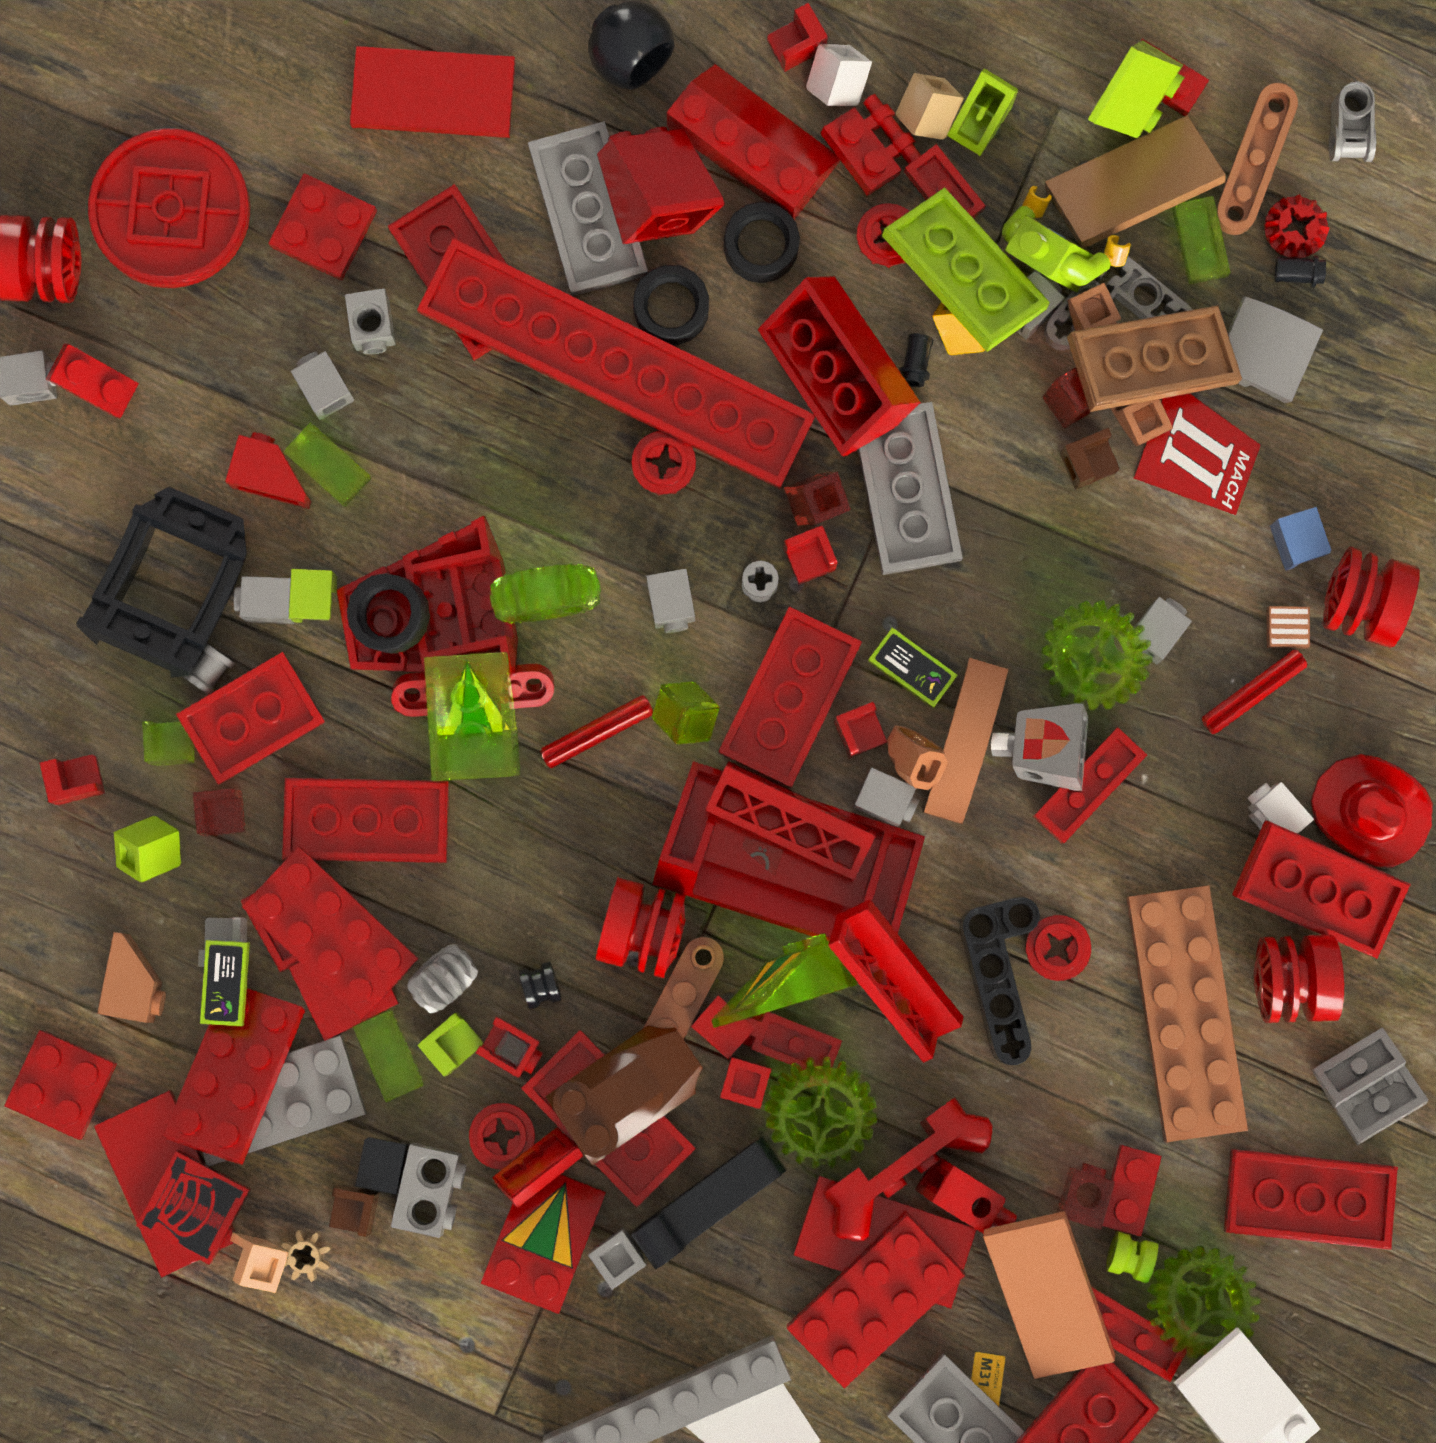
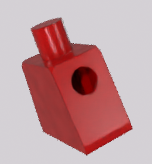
M939 1157L940 1160L926 1170L915 1188L918 1193L983 1234L984 1229L1014 1223L1017 1219L1016 1214L1003 1207L1006 1201L1005 1197Z

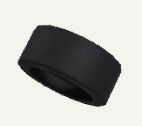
M760 201L745 205L733 214L726 225L724 252L728 264L737 275L747 281L766 283L778 280L790 271L797 260L800 242L797 223L788 211L777 204ZM752 221H771L784 234V251L780 258L771 264H752L739 251V234Z
M663 265L652 269L640 279L634 291V316L641 330L671 345L677 346L691 341L703 330L708 319L709 295L704 282L694 271L681 265ZM668 282L679 283L685 286L692 293L695 301V311L691 319L684 325L676 328H665L657 324L650 317L648 311V299L652 291L659 285Z
M385 573L373 575L357 586L350 596L347 617L349 627L358 641L368 648L392 654L406 651L420 641L427 631L430 611L428 600L421 588L406 578ZM391 589L399 591L406 596L410 603L411 616L409 624L402 633L395 637L385 638L378 636L370 629L366 613L370 601L377 593Z

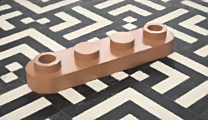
M1273 83L1266 86L1261 91L1254 105L1215 209L1216 224L1227 234H1242L1256 220L1298 107L1296 93L1286 84ZM1269 103H1278L1281 107V112L1271 111ZM1228 211H1237L1241 216V220H1231L1228 216Z
M699 937L687 944L644 1028L648 1025L658 1028L675 1027L681 1037L685 1039L723 965L724 953L721 946L715 940L708 937ZM702 949L709 951L712 957L710 963L704 966L699 965L695 960L696 953Z

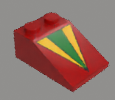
M560 1174L518 1208L512 1203L481 1284L559 1314L606 1192Z

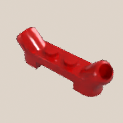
M956 1097L944 1104L920 1122V1125L928 1134V1138L869 1181L858 1167L823 1193L835 1209L832 1232L840 1239L859 1242L866 1240L869 1237L874 1198L882 1192L887 1198L907 1185L903 1177L914 1168L922 1174L937 1163L940 1158L936 1152L943 1147L981 1154L989 1148L992 1138L993 1125L989 1118L967 1114Z

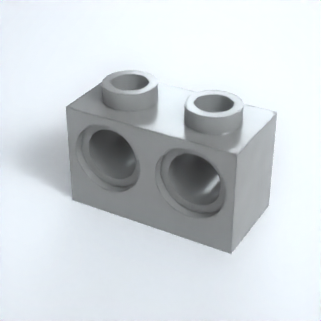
M417 1143L409 1145L392 1218V1228L436 1238L443 1236L444 1229L452 1230L457 1211V1205L450 1204L454 1188H462L467 1166L460 1163L462 1153ZM430 1159H438L446 1167V1176L440 1182H433L425 1175V1165ZM428 1200L435 1205L437 1215L433 1222L424 1223L417 1218L415 1207L419 1201Z

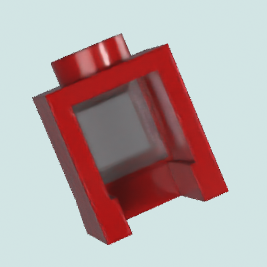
M496 1017L492 1023L494 1025L483 1045L477 1049L476 1054L517 1078H520L524 1071L532 1074L543 1055V1052L537 1049L541 1041L504 1019Z

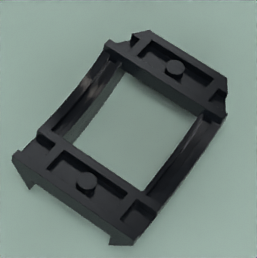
M169 486L154 494V499L141 506L137 504L134 506L128 527L107 571L92 595V602L83 617L80 616L76 624L96 645L101 640L169 670L171 678L189 676L228 603L247 558L243 518ZM156 528L224 557L214 582L189 631L122 602Z

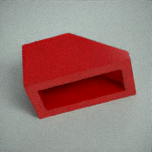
M252 432L250 438L238 435L225 482L235 490L309 509L311 500L285 454L278 445L274 444L275 439L256 432Z

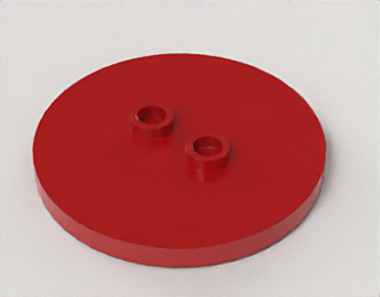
M176 128L155 129L126 140L116 147L103 161L96 172L90 188L88 217L97 245L105 257L120 272L145 285L160 288H178L208 279L224 268L236 255L249 226L250 198L247 185L238 166L231 156L217 143L203 135L188 130Z

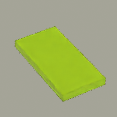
M945 187L893 222L883 231L882 237L987 352L1046 311L1050 304L1046 297Z

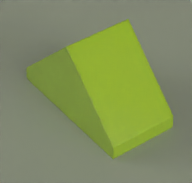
M984 68L947 136L981 156L1012 109L1018 89Z

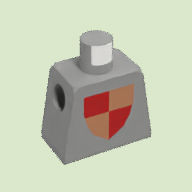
M1069 704L1018 712L1015 733L993 732L991 740L992 756L1013 757V769L1020 779L1082 791L1088 715L1084 704Z

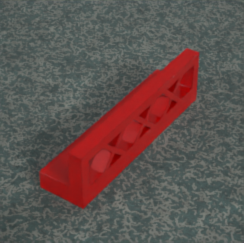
M730 761L726 764L705 809L852 880H855L876 836V830ZM726 784L743 792L748 807L732 812L717 805ZM750 795L762 800V802L753 804ZM772 805L780 809L785 824L772 829L761 826L755 810ZM750 812L753 821L740 815ZM787 813L800 819L790 822ZM807 822L817 826L822 842L808 847L797 842L793 827ZM787 830L790 839L778 833ZM824 830L837 837L827 840ZM846 840L860 847L851 868L835 861L830 845ZM824 847L825 850H826L827 856H825V855H823V854H821V853H819V852H816L815 850H818V849H821V848Z
M867 900L836 915L828 946L920 1060L924 1063L933 1059L938 1037L962 1027L964 1016L871 900Z

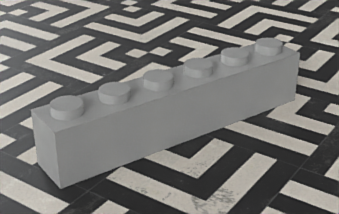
M772 1335L544 1435L541 1443H648L791 1380L790 1374Z

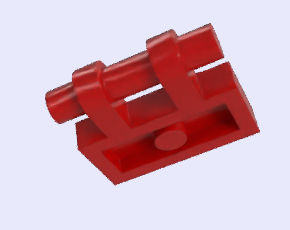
M876 94L869 96L863 102V105L871 114L869 117L863 119L854 107L824 126L820 133L867 196L899 176L901 168L895 162V159L902 156L909 165L921 156L914 146L916 140L910 132L905 133L893 118L895 112L889 104L883 105ZM880 127L892 142L886 148L874 134V131Z

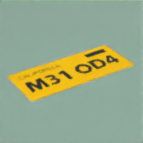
M975 1352L971 1380L999 1406L1006 1358L1000 1355Z

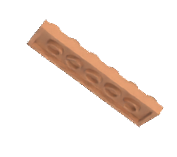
M1210 885L1126 897L1164 1142L1248 1131Z

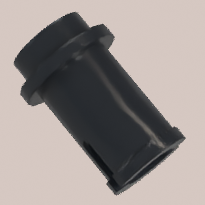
M1314 255L1313 259L1276 258L1275 282L1310 283L1311 288H1315L1316 284H1324L1326 260H1319L1318 255Z
M912 333L908 336L904 366L900 367L899 371L910 387H923L925 381L929 380L930 377L927 367L934 340L925 334Z

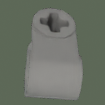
M1359 81L1350 82L1344 86L1331 104L1330 161L1337 162L1340 158H1363L1364 162H1372L1376 151L1375 95L1367 84ZM1347 97L1356 99L1360 104L1361 111L1354 112L1349 110L1345 105L1344 99Z

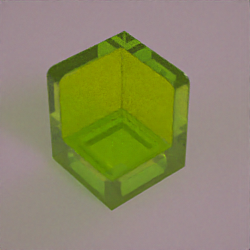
M696 682L661 684L652 719L676 745L707 742L711 739L720 706Z
M142 722L144 762L153 766L194 763V745L181 722Z

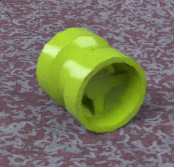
M1117 1231L1109 1248L1106 1271L1118 1275L1126 1272L1131 1274L1135 1280L1148 1283L1156 1264L1158 1243L1148 1240L1134 1241L1129 1234Z

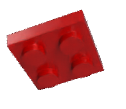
M304 173L268 244L271 248L342 281L377 213V209L363 200Z
M39 1030L4 1106L75 1139L81 1140L117 1063L47 1031Z

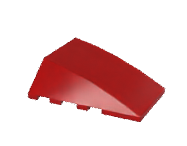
M485 516L471 521L470 525L456 532L452 531L438 538V541L419 551L414 550L402 556L403 559L387 567L383 566L337 589L349 663L352 670L462 674L466 660H468L476 674L515 676L518 636L503 558ZM385 573L406 578L421 588L428 600L430 611L427 631L420 641L406 651L392 654L368 648L358 641L349 627L347 617L350 596L357 586L373 575ZM391 589L377 593L368 605L366 613L367 623L370 629L381 637H395L402 633L409 624L411 607L406 596L399 591Z

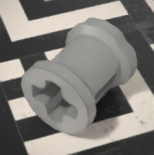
M755 561L745 568L742 576V590L753 602L762 603L768 601L776 593L779 577L774 566L766 561ZM756 573H763L764 580H771V582L765 584V590L759 591L756 584L749 583V581L755 579Z
M206 644L203 649L204 652L198 658L189 676L183 677L209 695L215 692L213 686L226 668H232L235 663L209 644Z

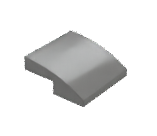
M1243 297L1227 332L1242 376V380L1238 384L1243 387L1252 385L1283 403L1292 402L1323 329L1274 306Z
M1383 1027L1312 1070L1326 1097L1357 1146L1428 1103V1098L1406 1068V1060Z

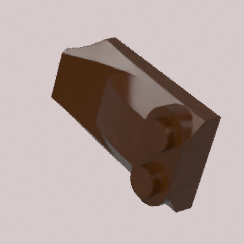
M648 1025L549 1093L546 1098L571 1137L593 1166L696 1094V1083L703 1067L675 1027L658 1028Z

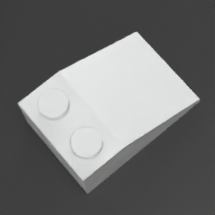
M1238 1327L1173 1382L1221 1443H1305L1320 1430L1304 1406Z

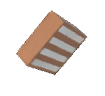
M1267 607V648L1307 649L1310 647V607Z

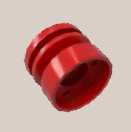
M1 215L0 299L2 301L28 302L33 298L37 286L39 296L43 302H52L55 296L60 303L73 302L78 292L82 264L79 233L73 218L61 217L55 222L52 217L45 216L41 218L36 232L34 222L30 216Z
M1350 546L1346 549L1330 578L1325 595L1323 627L1335 631L1342 623L1343 633L1350 636L1354 634L1363 620L1365 641L1392 648L1401 638L1411 615L1420 580V569L1418 566L1390 559L1380 574H1377V554L1370 552L1362 561L1361 549Z
M618 877L602 928L596 960L623 967L630 951L638 952L637 969L638 972L644 973L649 956L657 957L654 976L664 978L667 969L677 956L686 922L684 906L686 895L676 893L671 910L663 909L666 890L659 889L652 904L648 905L643 903L644 884Z
M1334 935L1303 936L1298 954L1291 936L1280 937L1278 944L1274 937H1260L1254 964V988L1264 1023H1278L1281 1015L1285 1022H1295L1300 1003L1307 1021H1339L1344 1003V970L1340 947Z

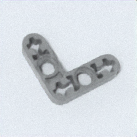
M1127 256L1124 266H1121L1119 272L1122 278L1115 275L1106 285L1107 289L1111 291L1112 300L1114 298L1117 299L1140 319L1155 317L1152 313L1158 309L1163 299L1168 302L1163 309L1168 314L1193 310L1186 302L1129 256ZM1106 272L1095 278L1096 282L1091 281L1087 285L1081 286L1077 293L1072 291L1052 314L1044 330L1046 342L1052 348L1063 351L1070 349L1067 340L1068 336L1065 335L1061 339L1055 336L1057 327L1054 325L1056 323L1062 326L1070 318V311L1065 310L1069 307L1067 300L1083 291L1100 285L1099 282L1103 279ZM1139 286L1150 287L1155 293V302L1148 306L1138 304L1134 298V290ZM1161 311L1158 316L1166 314L1163 311ZM1072 325L1069 333L1075 331L1074 325Z

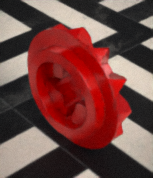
M1301 194L1293 197H1283L1267 213L1264 224L1267 241L1276 252L1285 257L1299 259L1309 257L1316 253L1325 243L1330 229L1326 218L1327 212L1317 205L1316 199L1310 200L1302 197ZM1291 215L1295 216L1298 221L1310 220L1303 229L1304 236L1300 235L1297 230L1283 232L1292 223Z
M892 203L880 204L869 209L860 219L856 234L860 252L872 264L884 265L890 268L894 265L906 263L887 241L875 243L882 234L880 223L883 228L888 227L909 212L908 209Z
M656 431L642 438L636 445L632 455V470L643 489H647L657 495L676 494L690 483L696 470V457L691 445L662 431ZM665 447H667L669 460L681 467L668 468L663 479H660L658 466L653 465L652 462H646V460L660 459Z
M1053 915L1040 920L1034 930L1028 933L1025 953L1031 968L1042 977L1054 981H1064L1077 976L1085 969L1091 956V941L1086 929L1078 921L1068 916ZM1046 934H1049L1051 938L1054 937L1057 941L1072 937V940L1068 942L1064 949L1069 963L1058 955L1048 957L1047 959L1044 958L1048 954L1047 951L1051 948L1050 939Z
M496 1103L487 1106L476 1115L469 1130V1143L475 1157L487 1167L498 1170L504 1169L531 1148L535 1142V1128L526 1112L514 1104ZM498 1118H501V1123L504 1124L506 1130L520 1132V1135H515L514 1138L508 1140L507 1154H504V1150L499 1142L485 1141L486 1137H490L491 1134L497 1132Z

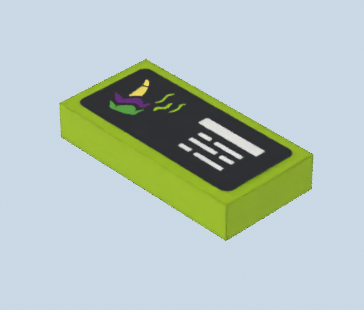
M893 627L868 659L869 663L932 709L958 676Z
M206 940L200 1024L244 1026L250 942Z

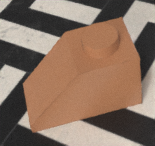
M114 932L97 1014L144 1023H154L155 1016H161L165 1005L166 993L161 991L162 981L130 934Z

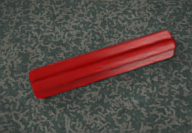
M1298 650L1291 651L1202 716L1201 720L1206 729L1211 734L1218 733L1304 670L1308 664L1303 655Z
M641 695L542 747L540 754L549 768H553L652 716L653 709L648 699Z

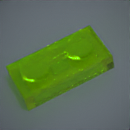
M1214 196L1182 202L1172 207L1189 284L1228 277L1231 271Z
M311 422L283 451L287 457L344 508L372 479L364 469Z
M389 1010L353 1027L385 1102H389L425 1085L393 1010Z

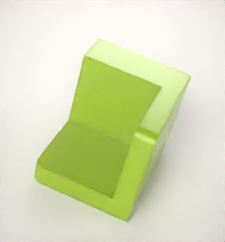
M291 569L289 618L294 623H302L303 619L329 620L331 618L332 593H337L338 577L331 570Z
M151 816L114 832L116 867L140 883L177 868L181 864L179 830L157 816Z
M455 1012L417 1046L438 1071L446 1077L473 1055L479 1046L483 1045V1040L460 1013Z

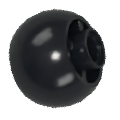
M633 0L625 1L619 5H611L601 12L592 25L593 32L588 41L589 57L597 73L609 84L621 89L630 90L639 88L650 81L667 63L675 47L673 31L663 14L652 5Z

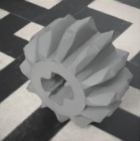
M452 944L442 948L423 963L408 980L407 987L413 999L420 1007H423L429 1013H435L443 1010L449 1003H452L459 995L463 994V991L476 978L478 970L470 956L456 944Z

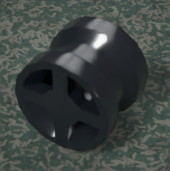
M551 962L543 963L540 969L534 971L527 968L519 970L521 985L530 1010L538 1008L541 1002L547 1000L553 1003L562 1000Z

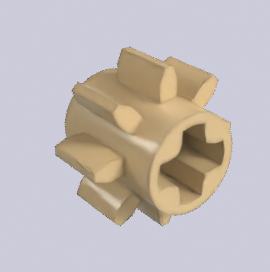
M301 1229L296 1232L298 1243H282L281 1246L289 1251L285 1266L290 1265L294 1270L292 1280H296L301 1273H307L308 1279L312 1282L317 1279L315 1268L319 1267L328 1270L331 1267L330 1263L324 1260V1256L333 1247L332 1245L322 1246L318 1241L321 1237L320 1231L313 1234L311 1238H306L305 1233ZM310 1246L312 1248L311 1256L316 1260L303 1265L300 1263L302 1255L297 1251Z

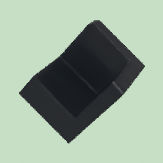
M372 1137L366 1138L364 1140L355 1187L398 1194L410 1143L403 1141L398 1143Z

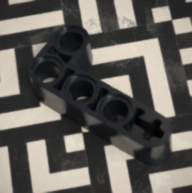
M1017 897L974 908L963 915L959 924L990 1050L997 1061L1006 1065H1019L1025 1062L1032 1050L1027 1024L1004 940L1031 932L1038 925L1040 919L1039 909L1031 899L1025 897ZM1014 905L1024 906L1028 910L1029 921L1023 928L1015 927L1009 920V911ZM974 915H982L990 923L989 933L983 938L975 937L969 930V922ZM987 954L995 956L1000 962V971L993 978L985 977L979 968L981 959ZM998 994L1006 996L1011 1003L1009 1014L1003 1018L995 1017L990 1010V1002ZM1016 1021L1017 1028H1008L1011 1039L1018 1040L1021 1043V1047L1015 1050V1057L1012 1058L1010 1053L1001 1051V1045L1007 1043L1005 1030L995 1032L994 1025H1006Z
M762 1136L641 1223L631 1232V1236L654 1269H658L684 1250L688 1243L785 1173L787 1169Z

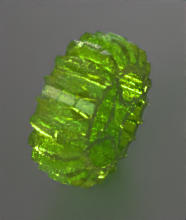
M557 564L554 566L529 568L528 570L516 571L513 574H505L503 577H498L490 585L492 594L490 595L491 608L494 610L497 620L508 623H533L536 621L561 619L562 617L585 613L600 603L599 593H601V588L596 570L591 566L583 564Z
M1104 600L1095 602L1093 608L1088 601H1082L1078 605V610L1070 606L1064 610V617L1058 616L1052 621L1055 629L1047 631L1044 637L1051 644L1045 645L1041 653L1052 658L1043 664V669L1047 671L1054 670L1055 675L1049 680V684L1056 685L1060 682L1064 686L1060 691V697H1066L1068 694L1073 693L1074 704H1082L1087 699L1089 710L1098 708L1100 702L1108 710L1115 706V701L1124 704L1130 699L1129 693L1135 695L1141 690L1139 681H1145L1149 677V672L1144 666L1152 663L1153 657L1142 653V651L1151 646V641L1147 639L1140 640L1138 637L1145 630V626L1138 625L1135 628L1131 626L1130 622L1134 618V613L1129 612L1122 618L1119 616L1120 604L1112 605L1107 612ZM1081 626L1101 627L1093 638L1085 636L1078 638L1072 635L1074 630ZM1114 637L1120 642L1124 654L1115 647ZM1098 646L1097 650L1101 653L1098 657H1103V659L1095 665L1096 660L1093 658L1095 653H1091V650ZM1070 657L1078 663L1079 673L1073 666ZM1100 672L1110 675L1115 672L1122 675L1119 681L1111 684L1093 682Z
M828 1056L824 1057L822 1066L816 1067L813 1058H807L805 1070L794 1062L791 1065L792 1076L781 1072L778 1075L780 1086L772 1085L769 1089V1096H771L772 1100L766 1101L765 1111L771 1115L766 1118V1127L775 1129L771 1137L774 1143L784 1142L782 1146L784 1156L792 1153L794 1150L797 1151L796 1162L798 1165L804 1162L806 1157L812 1158L811 1164L814 1169L819 1167L820 1159H827V1164L833 1168L836 1165V1156L838 1155L848 1163L851 1160L850 1149L861 1153L864 1150L862 1139L870 1140L873 1136V1129L870 1126L877 1123V1114L871 1110L876 1108V1098L867 1096L871 1092V1085L868 1082L858 1084L861 1078V1073L858 1069L850 1072L848 1075L845 1074L847 1063L844 1060L837 1065L836 1069L831 1068V1060ZM817 1086L813 1095L798 1097L797 1101L792 1100L800 1091ZM830 1087L842 1092L851 1101L853 1107H847L846 1102L834 1099L830 1093ZM821 1098H824L826 1117H822L821 1127H818L816 1108H820ZM789 1118H794L796 1123L809 1127L812 1137L797 1130ZM845 1124L850 1125L841 1134L825 1139L826 1134L830 1130L844 1128Z
M1203 1246L1193 1248L1192 1254L1184 1248L1177 1252V1259L1170 1256L1164 1260L1166 1269L1160 1268L1154 1272V1277L1159 1283L1150 1285L1147 1291L1158 1297V1299L1148 1302L1147 1308L1152 1311L1158 1310L1159 1316L1151 1320V1325L1159 1326L1163 1324L1166 1330L1161 1333L1160 1340L1166 1341L1173 1337L1175 1339L1173 1351L1176 1353L1182 1351L1187 1346L1188 1359L1194 1360L1198 1358L1200 1353L1203 1357L1237 1327L1247 1338L1253 1336L1255 1331L1248 1323L1259 1321L1261 1316L1250 1310V1307L1260 1304L1261 1299L1249 1294V1290L1255 1288L1257 1282L1248 1281L1245 1283L1242 1278L1246 1274L1248 1267L1241 1266L1236 1270L1233 1268L1235 1256L1230 1254L1221 1260L1219 1248H1212L1207 1254ZM1188 1271H1201L1212 1275L1210 1280L1204 1282L1202 1286L1193 1281L1187 1283L1181 1279ZM1224 1289H1226L1229 1294L1231 1307L1226 1303L1224 1299ZM1207 1294L1204 1305L1208 1310L1201 1313L1203 1301L1199 1297ZM1176 1299L1184 1308L1183 1320L1177 1310ZM1205 1321L1214 1325L1221 1324L1226 1328L1221 1335L1215 1337L1195 1332L1199 1326L1204 1325Z

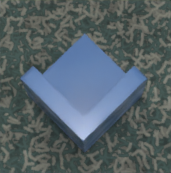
M1317 507L1279 518L1270 525L1286 571L1295 568L1301 563L1326 556L1331 552Z

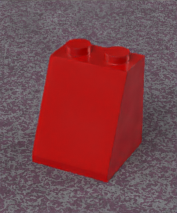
M661 126L639 135H632L629 131L619 132L610 136L608 142L597 153L623 244L694 234L725 205L723 196L683 129L668 131L667 127Z

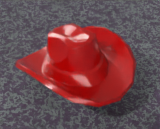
M1358 754L1336 761L1318 778L1311 798L1315 823L1326 837L1346 852L1375 867L1393 868L1410 860L1424 845L1432 827L1433 803L1426 789L1406 771L1379 757Z

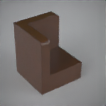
M1109 428L1067 444L1061 450L1060 456L1075 490L1116 474L1119 471V465L1108 442L1112 436Z
M344 1185L333 1187L332 1196L335 1199L329 1227L358 1232V1236L363 1237L370 1235L380 1192Z

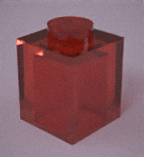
M838 472L819 473L784 487L797 526L816 525L851 510Z

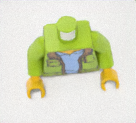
M1037 186L1030 188L1023 205L1014 212L1002 228V237L1008 243L1005 249L1006 252L1076 293L1081 286L1087 285L1109 270L1110 266H1124L1131 243L1118 245L1119 236L1111 235L1107 239L1104 253L1098 252L1093 255L1042 224L1035 218L1043 217L1052 196L1050 194L1047 198L1036 196Z

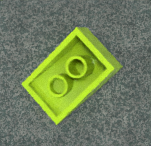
M1143 40L1131 46L1088 120L1094 124L1138 138L1144 130L1151 133L1163 112L1157 109L1165 95L1172 99L1185 78L1178 74L1183 64Z

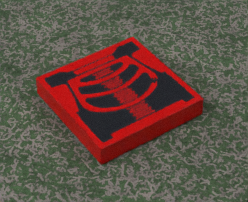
M178 1150L175 1151L136 1226L210 1265L251 1189Z

